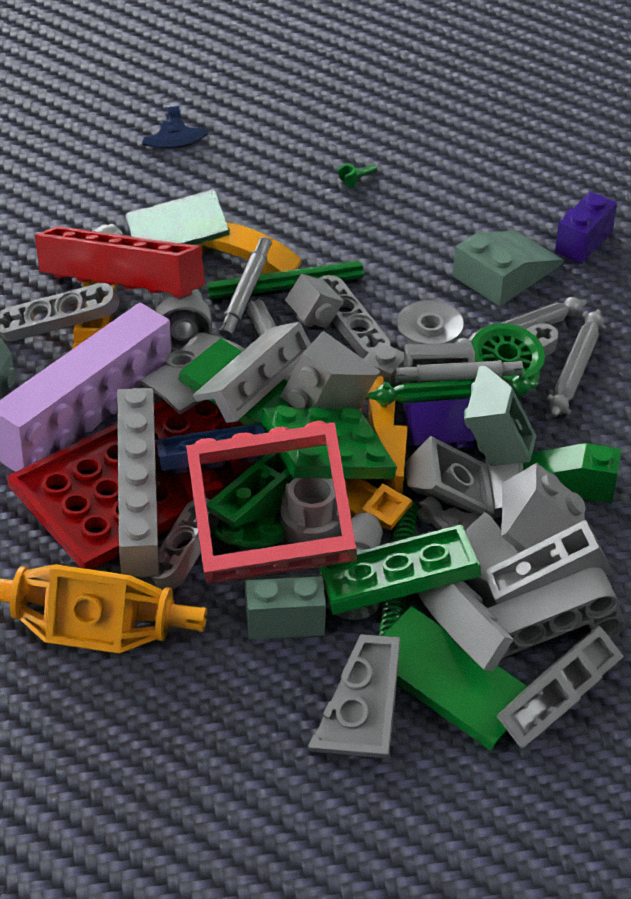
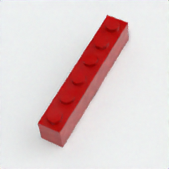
M61 226L35 234L40 272L54 274L55 278L76 277L79 282L94 280L109 285H123L124 289L144 288L148 289L149 293L169 292L172 293L173 297L190 296L193 290L205 285L201 246Z

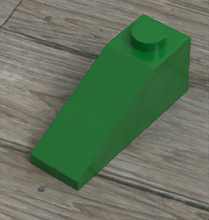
M583 443L532 452L530 462L523 463V470L538 463L547 472L553 473L571 492L577 493L582 499L612 504L622 449Z
M279 453L266 454L207 503V510L232 527L281 512L282 497L286 491V484H290L294 478L291 476Z

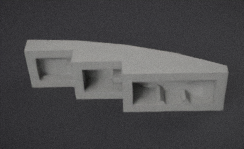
M464 581L418 592L417 594L424 605L458 645L484 670L494 671L514 639L496 623L498 618L481 604L484 599Z
M601 626L596 627L545 670L496 717L519 747L524 748L581 699L580 696L602 679V675L624 656Z

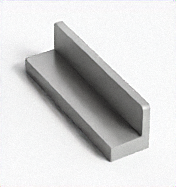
M295 322L269 328L193 394L195 401L215 399L226 423L238 421L294 370L302 353L311 344L301 323Z

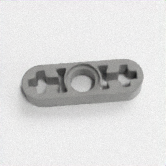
M194 500L185 506L158 550L159 576L150 577L156 587L162 590L165 587H170L173 590L180 586L201 553ZM208 512L210 532L212 534L214 527L219 522V518ZM192 539L188 545L176 549L183 541Z

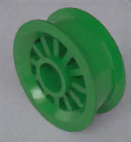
M506 323L486 326L475 334L471 342L475 351V362L501 360V362L522 361L523 368L521 369L529 380L538 383L540 369L545 360V351L541 342L534 334L520 326ZM518 375L502 377L512 380L515 376Z

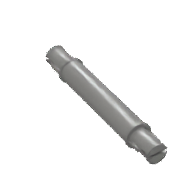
M260 237L255 251L251 252L227 311L224 313L225 319L219 329V334L223 337L231 338L237 323L241 322V317L263 266L267 261L266 255L272 245V241L267 237Z
M501 360L417 364V367H396L397 382L418 381V383L476 379L480 366L488 367L502 379V376H523V370L521 369L523 368L522 361L501 362Z

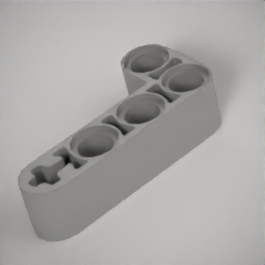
M599 567L584 569L487 608L498 618L496 623L514 639L502 658L587 624L591 631L601 626L610 639L619 635L625 627L619 601L605 572Z

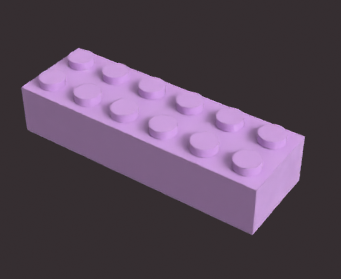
M139 302L0 400V462L15 472L72 445L85 434L93 431L112 414H116L118 412L117 389H133L136 381L166 365V357L171 353L170 320Z

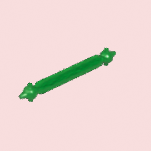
M524 373L523 376H515L512 380L502 377L513 388L517 398H521L530 390L538 387V383L529 380ZM475 379L400 384L395 388L390 386V383L384 382L383 385L368 393L367 396L368 399L376 400L381 407H386L394 400L401 403L466 399L471 398V385L475 382Z

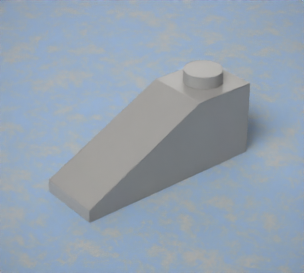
M584 520L484 570L483 573L498 604L587 568L599 567L603 569L606 575L613 572L589 524Z

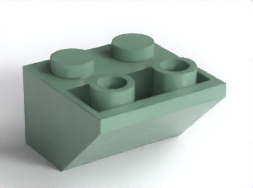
M480 366L475 382L471 385L469 405L464 411V421L467 428L473 432L477 440L478 449L481 453H484L490 466L530 462L536 434L513 388L488 367Z

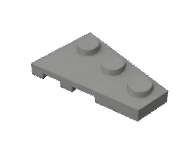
M360 634L343 670L341 681L331 702H328L323 713L324 717L316 734H313L307 747L310 752L389 758L401 647L400 637Z

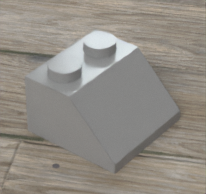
M322 331L302 353L280 397L294 408L309 409L310 407L318 406L325 409H343L345 407H352L359 410L381 371Z
M538 463L533 464L503 482L501 537L520 552L585 520V504L583 499L577 493L571 492L553 473L547 472Z

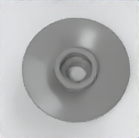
M423 300L411 303L403 308L399 313L397 325L403 337L412 343L441 344L452 343L459 338L463 331L464 322L461 314L454 307L440 301Z

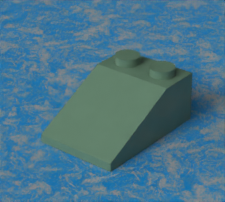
M518 231L481 232L472 235L455 246L453 277L493 303L501 306L563 265V259Z

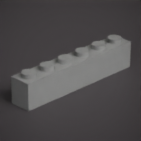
M153 388L117 389L119 554L121 574L133 577L159 576Z

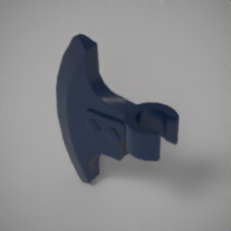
M167 105V120L159 123L160 130L157 134L145 136L142 144L155 148L181 147L201 140L209 132L205 127H187L181 118L179 105Z

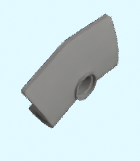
M205 333L193 335L182 350H176L167 355L166 365L136 381L134 388H153L154 405L165 400L178 414L186 412L202 401H195L193 397L195 391L178 380L179 373L221 337ZM224 339L225 341H227L234 347L238 348L242 352L245 350V348L229 340Z

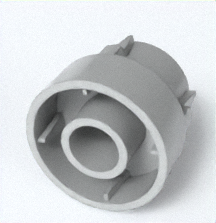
M198 289L193 290L192 295L187 297H173L172 293L164 292L162 296H158V303L155 307L156 312L170 320L171 351L182 350L193 335L197 333L212 335L211 311L203 301L202 294Z
M294 478L290 484H286V491L282 497L280 524L285 530L284 538L289 543L293 544L340 536L341 528L333 481L331 479Z

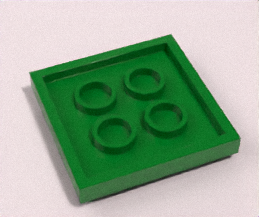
M289 406L263 407L260 421L267 433L276 427L295 429L305 427L307 424L315 421H324L327 424L335 422L344 479H394L397 466L361 410L352 407H345L343 409H325L318 406H313L309 409L291 408ZM327 445L279 452L293 478L332 479Z

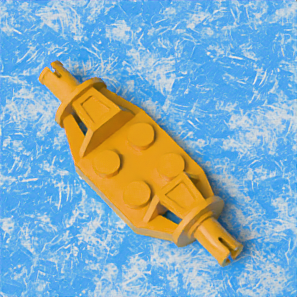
M54 564L30 570L28 567L21 566L17 570L14 580L0 578V602L10 603L11 617L21 620L46 643L123 653L155 639L164 641L170 627L204 632L207 618H204V616H207V607L200 608L174 604L172 588L165 587L162 590L131 575ZM31 602L44 606V615L28 608L27 603ZM137 621H156L155 626L135 628Z

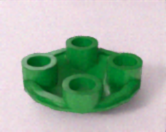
M273 513L272 515L237 527H232L219 519L213 533L217 538L226 543L240 547L257 548L279 543L284 539L285 530L276 521V513Z

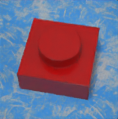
M204 464L201 465L205 496L207 499L212 500L224 487L215 468H206ZM190 471L178 474V483L187 502L190 503L194 500Z

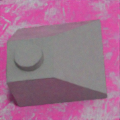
M432 436L405 462L407 487L411 488L415 493L434 497L438 502L482 515L485 512L491 517L494 515L487 464Z

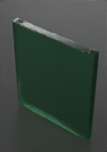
M214 189L126 213L125 218L129 224L132 237L196 245L230 235V228L227 227L217 193Z

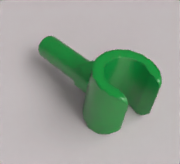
M344 164L339 167L338 174L340 180L345 179V185L354 187L357 184L358 178L375 173L378 169L376 165L356 170L354 165Z

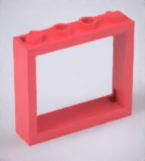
M315 421L307 424L305 427L295 429L276 427L268 433L257 435L246 432L238 433L232 436L231 439L216 441L212 438H205L196 441L195 444L186 445L203 570L207 584L357 561L356 544L335 422L327 424L324 421ZM327 445L342 536L214 556L201 468L202 464Z

